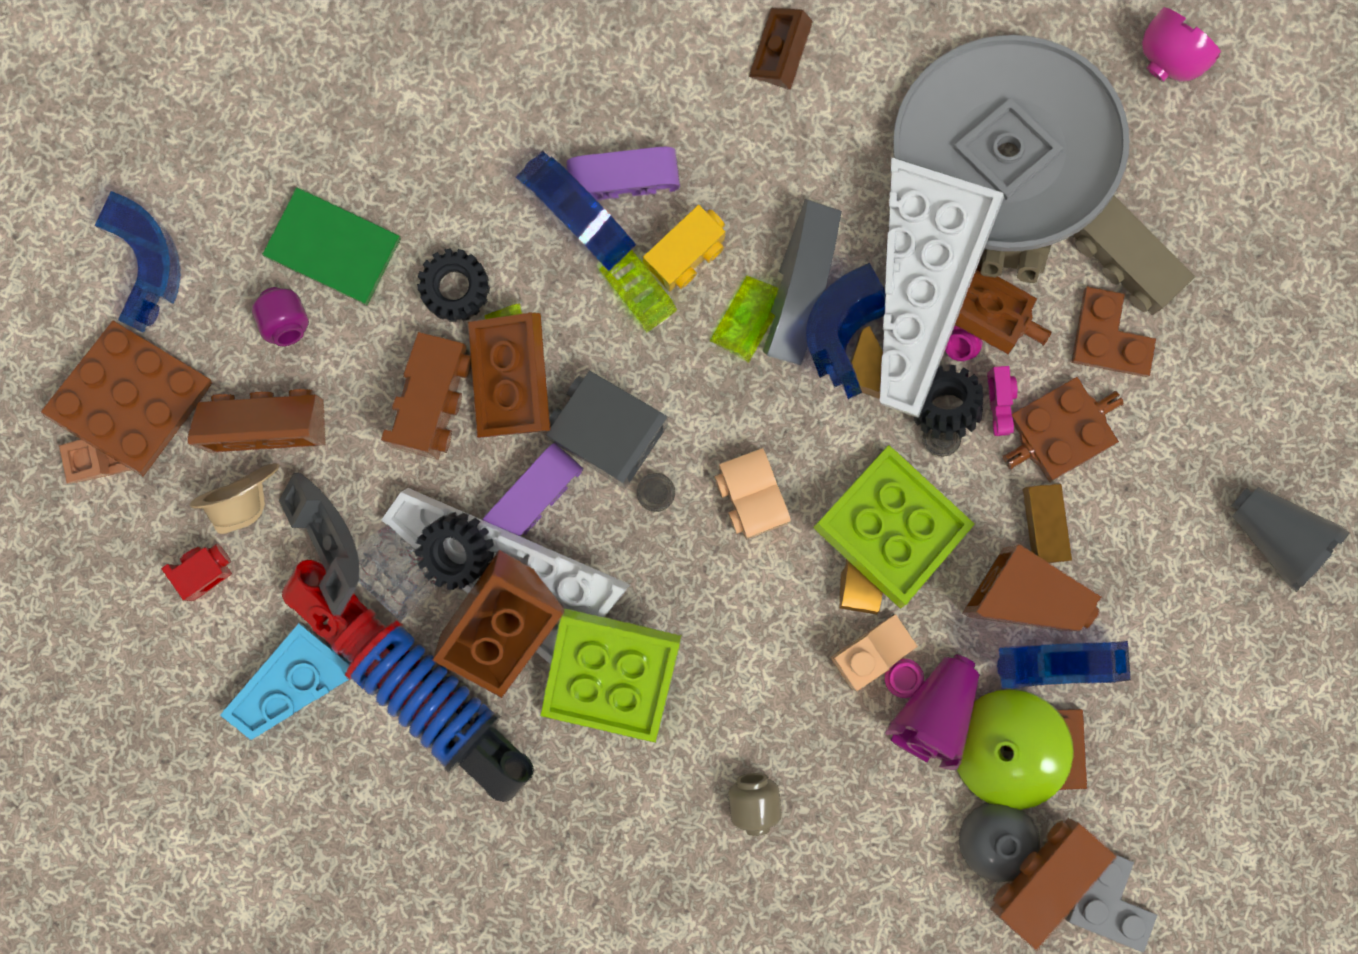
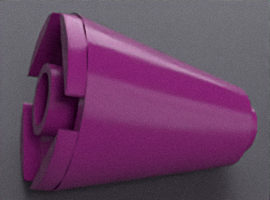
M955 654L953 658L944 657L889 723L885 734L893 735L891 741L895 745L927 763L930 758H937L942 760L940 768L947 770L958 769L963 757L980 674L974 669L975 663L958 654Z

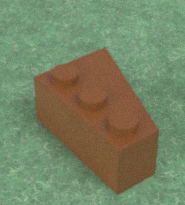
M418 332L403 374L406 380L401 397H395L392 409L397 411L392 431L384 429L381 437L382 442L395 450L439 460L441 452L447 453L452 438V430L447 429L450 415L456 416L458 414L462 400V393L457 392L461 377L467 378L471 367V356L467 355L468 349L464 343Z

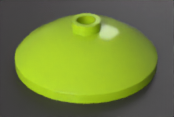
M1003 689L990 692L974 701L963 757L957 771L966 786L976 796L989 804L1005 805L1018 810L1032 808L1049 800L1066 782L1073 763L1074 750L1071 733L1061 714L1042 697L1018 689ZM1003 745H1008L1013 749V759H1005L1002 756L1001 748Z

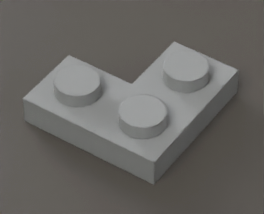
M1116 855L1117 857L1069 912L1066 921L1144 953L1158 915L1121 900L1134 862Z

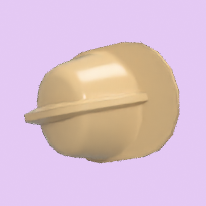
M277 463L266 465L227 486L198 496L189 505L192 508H203L219 534H226L247 527L254 523L263 512L265 502L262 482L271 477L279 469L280 465Z

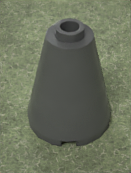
M1258 487L1254 492L1246 488L1231 505L1237 510L1232 517L1287 585L1295 592L1311 579L1332 556L1333 549L1337 544L1341 545L1350 534L1343 526L1261 487Z

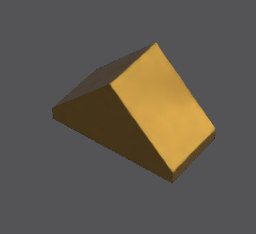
M870 326L862 329L858 335L842 387L880 399L883 351Z

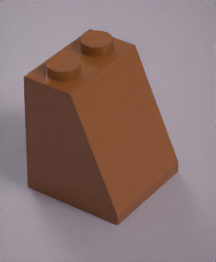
M1017 544L1002 548L962 613L969 618L1057 631H1081L1083 627L1088 629L1096 620L1100 609L1096 606L1102 597L1022 545Z

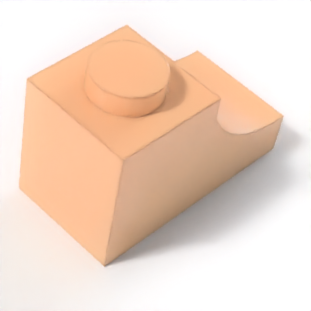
M894 614L830 658L851 690L857 692L890 670L891 666L918 646L898 616Z

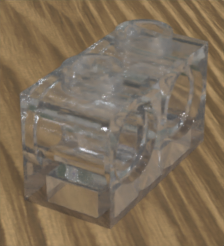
M388 524L362 542L357 548L360 569L358 582L400 622L422 605L438 587L434 585L437 580L435 576L430 580L424 576L429 572L427 567L419 569L417 563L423 557H415V550Z

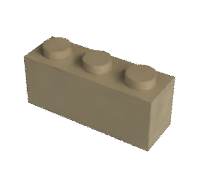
M1115 195L1105 209L1090 224L1073 235L1077 239L1075 245L1079 251L1089 258L1094 256L1104 266L1102 272L1105 277L1115 285L1121 283L1131 293L1129 296L1131 303L1142 312L1148 311L1151 315H1154L1163 309L1195 278L1187 267Z

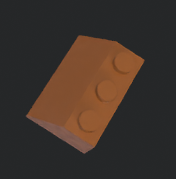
M310 389L290 390L289 396L274 397L273 392L250 393V399L235 400V395L232 394L212 395L211 401L198 402L187 436L188 445L209 453L326 445L324 399L316 394L313 395V391Z
M499 550L441 632L432 661L502 698L562 617L564 608L533 568Z
M1069 817L1065 822L1059 821L1050 829L1046 836L1047 843L1038 853L1036 851L1032 852L1025 858L1020 866V871L1022 872L1011 884L1009 882L1005 883L996 892L993 898L995 903L990 908L994 914L1036 951L1117 857L1082 824Z

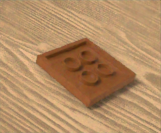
M113 320L41 410V413L48 420L144 477L196 408L198 402L202 400L212 381Z

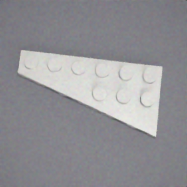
M891 157L892 176L889 200L890 218L887 241L886 302L883 326L884 344L880 403L881 405L919 418L1001 207L1004 193Z
M407 488L398 495L381 520L413 548L417 549L421 546L416 544L417 538L423 534L422 530L443 515L446 516L449 513L456 512L458 516L465 512ZM469 515L468 522L476 517ZM477 518L481 521L477 528L481 530L486 527L489 531L484 536L485 540H493L494 546L488 551L494 552L495 556L501 550L533 568L563 608L605 617L630 586V584ZM446 538L443 542L446 555L453 562L464 564L466 552L463 546L453 538ZM478 579L462 589L469 594ZM560 619L536 651L549 664L552 662Z

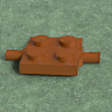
M977 266L955 323L957 327L966 330L1008 355L1023 334L1044 346L1052 333L1051 330L1032 321V309L1036 303V297L999 276L996 278L982 276L980 266Z
M1078 377L1070 380L1012 414L1014 426L1020 435L1021 446L1002 456L1004 461L1007 462L1019 455V457L1007 464L1009 469H1013L1030 458L1031 461L1041 468L1049 482L1056 480L1119 442L1107 424L1105 415L1124 405L1122 397L1108 404L1120 396L1117 391H1113L1110 395L1096 402L1095 399L1089 396Z

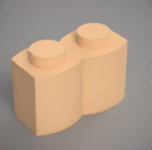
M763 448L719 464L721 474L714 476L722 498L729 496L734 510L728 512L736 534L743 532L747 540L791 522L784 499Z

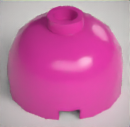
M1166 7L1160 10L1144 32L1142 48L1145 57L1150 62L1146 69L1162 82L1168 77L1178 82H1188L1200 77L1211 68L1221 56V51L1214 41L1197 26L1193 29L1183 23L1186 19L1185 17Z

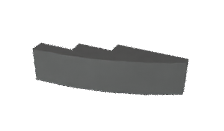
M805 199L779 272L784 276L771 309L775 318L762 351L767 356L802 365L825 293L842 211Z

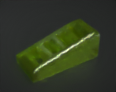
M629 246L599 268V271L646 333L677 312L673 300ZM629 263H632L635 268L619 280L614 277V274ZM639 275L644 278L627 292L623 288ZM650 287L653 292L636 304L633 299Z

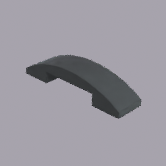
M293 473L279 502L292 528H306L326 570V574L319 587L332 615H341L356 590L359 581V558L354 540L345 521L324 493L303 474Z

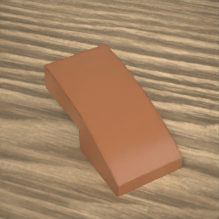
M81 439L59 445L66 483L83 482L131 471Z

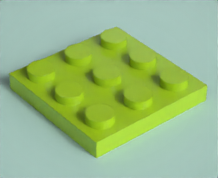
M888 445L813 528L901 609L907 605L975 523L897 451Z
M564 608V614L560 618L540 716L656 743L682 635Z

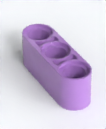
M653 147L583 155L566 161L570 200L576 203L581 202V198L594 197L596 201L619 198L618 194L632 193V196L656 194V190L670 189V192H674L680 188L676 150L672 147Z
M556 443L551 444L482 520L515 535L521 536L523 533L526 535L542 517L540 514L549 504L552 506L568 489L566 485L574 476L578 478L584 468Z

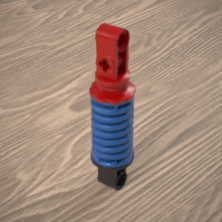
M314 560L301 561L282 589L283 601L287 606L295 610L318 635L332 645V650L337 655L343 654L351 664L345 676L349 680L352 679L367 694H377L376 703L379 706H387V713L390 716H399L398 723L402 727L410 726V735L416 738L421 737V745L424 748H431L432 756L445 767L444 770L447 773L460 766L494 800L507 802L513 799L532 778L534 768L531 760L495 728L501 716L497 712L494 713L484 703L481 705V700L478 697H473L465 703L464 700L470 691L466 686H461L456 692L453 691L459 682L456 676L451 675L443 682L442 678L447 674V668L439 665L432 671L431 668L436 664V662L432 661L434 656L427 655L421 661L420 658L425 654L426 650L420 644L416 645L411 651L409 650L415 640L402 627L403 624L396 620L385 626L379 619L377 620V613L371 608L365 607L354 593L341 615H332L319 587L326 574L324 566ZM329 619L328 624L325 625L323 622ZM477 712L479 715L473 718L472 716Z

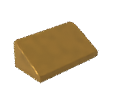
M1062 484L1023 488L1031 552L1048 563L1072 561Z

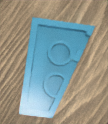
M299 622L220 716L252 740L349 680L345 674L351 663L341 654L337 655L330 645L303 623Z

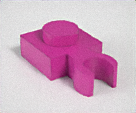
M1010 366L993 367L987 372L990 410H992L993 433L994 436H1006L1014 433L1011 406L1013 405V399H1016L1018 394L1017 380L1015 376H1010Z

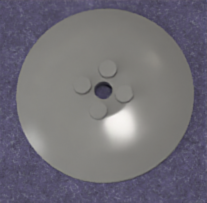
M1002 35L975 40L947 52L931 63L914 81L905 95L898 111L893 138L895 159L1004 193V199L984 248L995 251H1025L1049 246L1074 235L1090 224L1105 209L1119 187L1125 172L1130 143L1129 127L1122 102L1114 87L1095 65L1077 52L1061 44L1042 38L1021 35ZM1004 143H1012L1017 146L1019 153L1012 157H1006L999 153L998 147Z

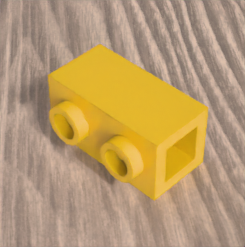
M698 204L643 256V265L669 292L676 286L683 289L695 278L697 272L694 269L704 259L710 263L724 250L725 246L722 242L725 240L726 231L723 229L725 227L723 220L713 210L709 209L706 212Z

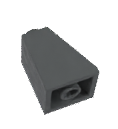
M589 370L584 378L578 376L570 386L567 395L571 398L563 410L557 407L549 417L550 431L547 432L546 437L625 490L668 427V416Z

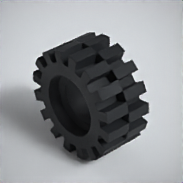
M451 248L444 249L445 254L440 255L438 252L432 254L434 259L431 262L426 260L423 263L424 271H419L418 279L420 284H417V287L421 294L420 298L429 311L442 320L448 319L450 322H457L459 319L466 321L469 320V316L472 314L476 316L481 312L479 309L482 305H486L488 301L486 298L487 294H490L489 279L481 262L479 263L475 256L472 254L467 255L465 250L458 249L457 252H453ZM452 272L465 275L469 282L466 294L456 300L447 299L440 293L441 280L445 275Z
M942 365L938 366L919 418L914 417L916 425L921 424V431L927 434L932 429L933 438L939 439L941 433H946V440H953V433L955 432L961 438L966 436V428L970 432L975 430L976 422L980 423L982 419L984 397L982 384H978V377L975 374L969 377V370L964 367L958 373L956 372V365H949V371H943ZM951 395L958 397L963 403L957 408L942 409L936 407L932 402L940 396Z
M453 512L446 516L443 515L422 530L423 534L417 538L416 544L421 546L415 549V557L423 556V559L417 563L419 569L427 567L429 572L424 576L428 580L435 576L437 580L434 585L440 588L446 583L447 590H454L458 586L459 589L467 587L483 574L490 564L488 562L494 557V552L488 551L494 546L493 540H485L484 538L489 533L488 529L484 527L479 530L477 526L481 521L477 518H473L468 522L469 514L461 513L457 516L456 512ZM446 538H453L463 546L466 552L464 564H457L446 555L443 547V542Z

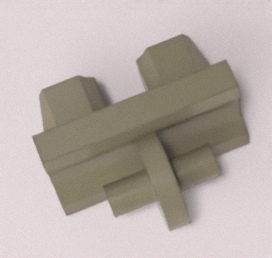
M1051 245L1025 251L984 249L978 263L980 264V273L982 276L996 278L1002 274L1003 267L1018 269L1017 278L1021 282L1036 283L1040 273H1044Z

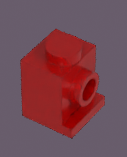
M215 544L211 548L204 547L201 549L200 546L195 547L180 558L182 564H167L161 568L183 601L197 600L232 575V572L227 567L231 560L219 544Z

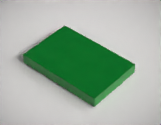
M296 187L262 255L277 264L368 306L401 237Z

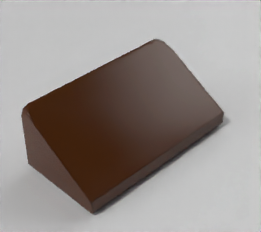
M770 9L748 77L791 90L813 24V20L804 10Z

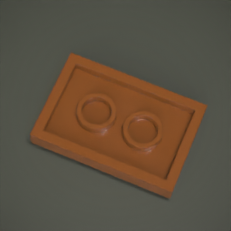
M530 312L468 322L477 438L550 431L541 313Z

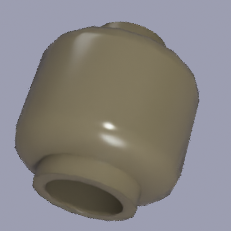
M748 773L741 775L736 779V783L729 788L730 817L735 827L746 830L748 835L761 836L767 834L770 831V827L775 826L781 820L782 809L779 787L773 780L768 779L766 774Z

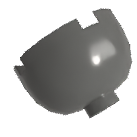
M986 802L975 808L963 820L959 832V847L967 865L980 877L994 882L1014 881L1022 872L1020 871V866L1025 858L1032 852L1036 851L1038 853L1040 851V835L1032 818L1022 809L1018 810L1009 806Z

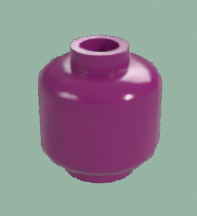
M271 287L264 290L253 303L251 313L263 340L284 347L295 344L302 339L309 325V319L296 292L290 289Z

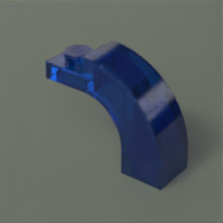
M543 150L535 158L531 159L516 176L520 183L608 271L636 246V243L603 206L556 159L547 155Z
M111 191L94 226L105 234L128 243L136 255L138 264L136 282L118 321L144 333L146 326H152L159 315L160 307L157 305L159 299L172 304L175 302L181 277L179 255L172 237L160 221L136 202Z
M870 263L850 271L832 283L816 301L807 322V345L819 377L821 378L828 374L833 387L836 388L841 385L847 399L862 393L855 370L846 354L848 342L862 326L883 317L885 314V290Z
M1128 641L1000 647L997 671L1001 678V688L1131 681Z

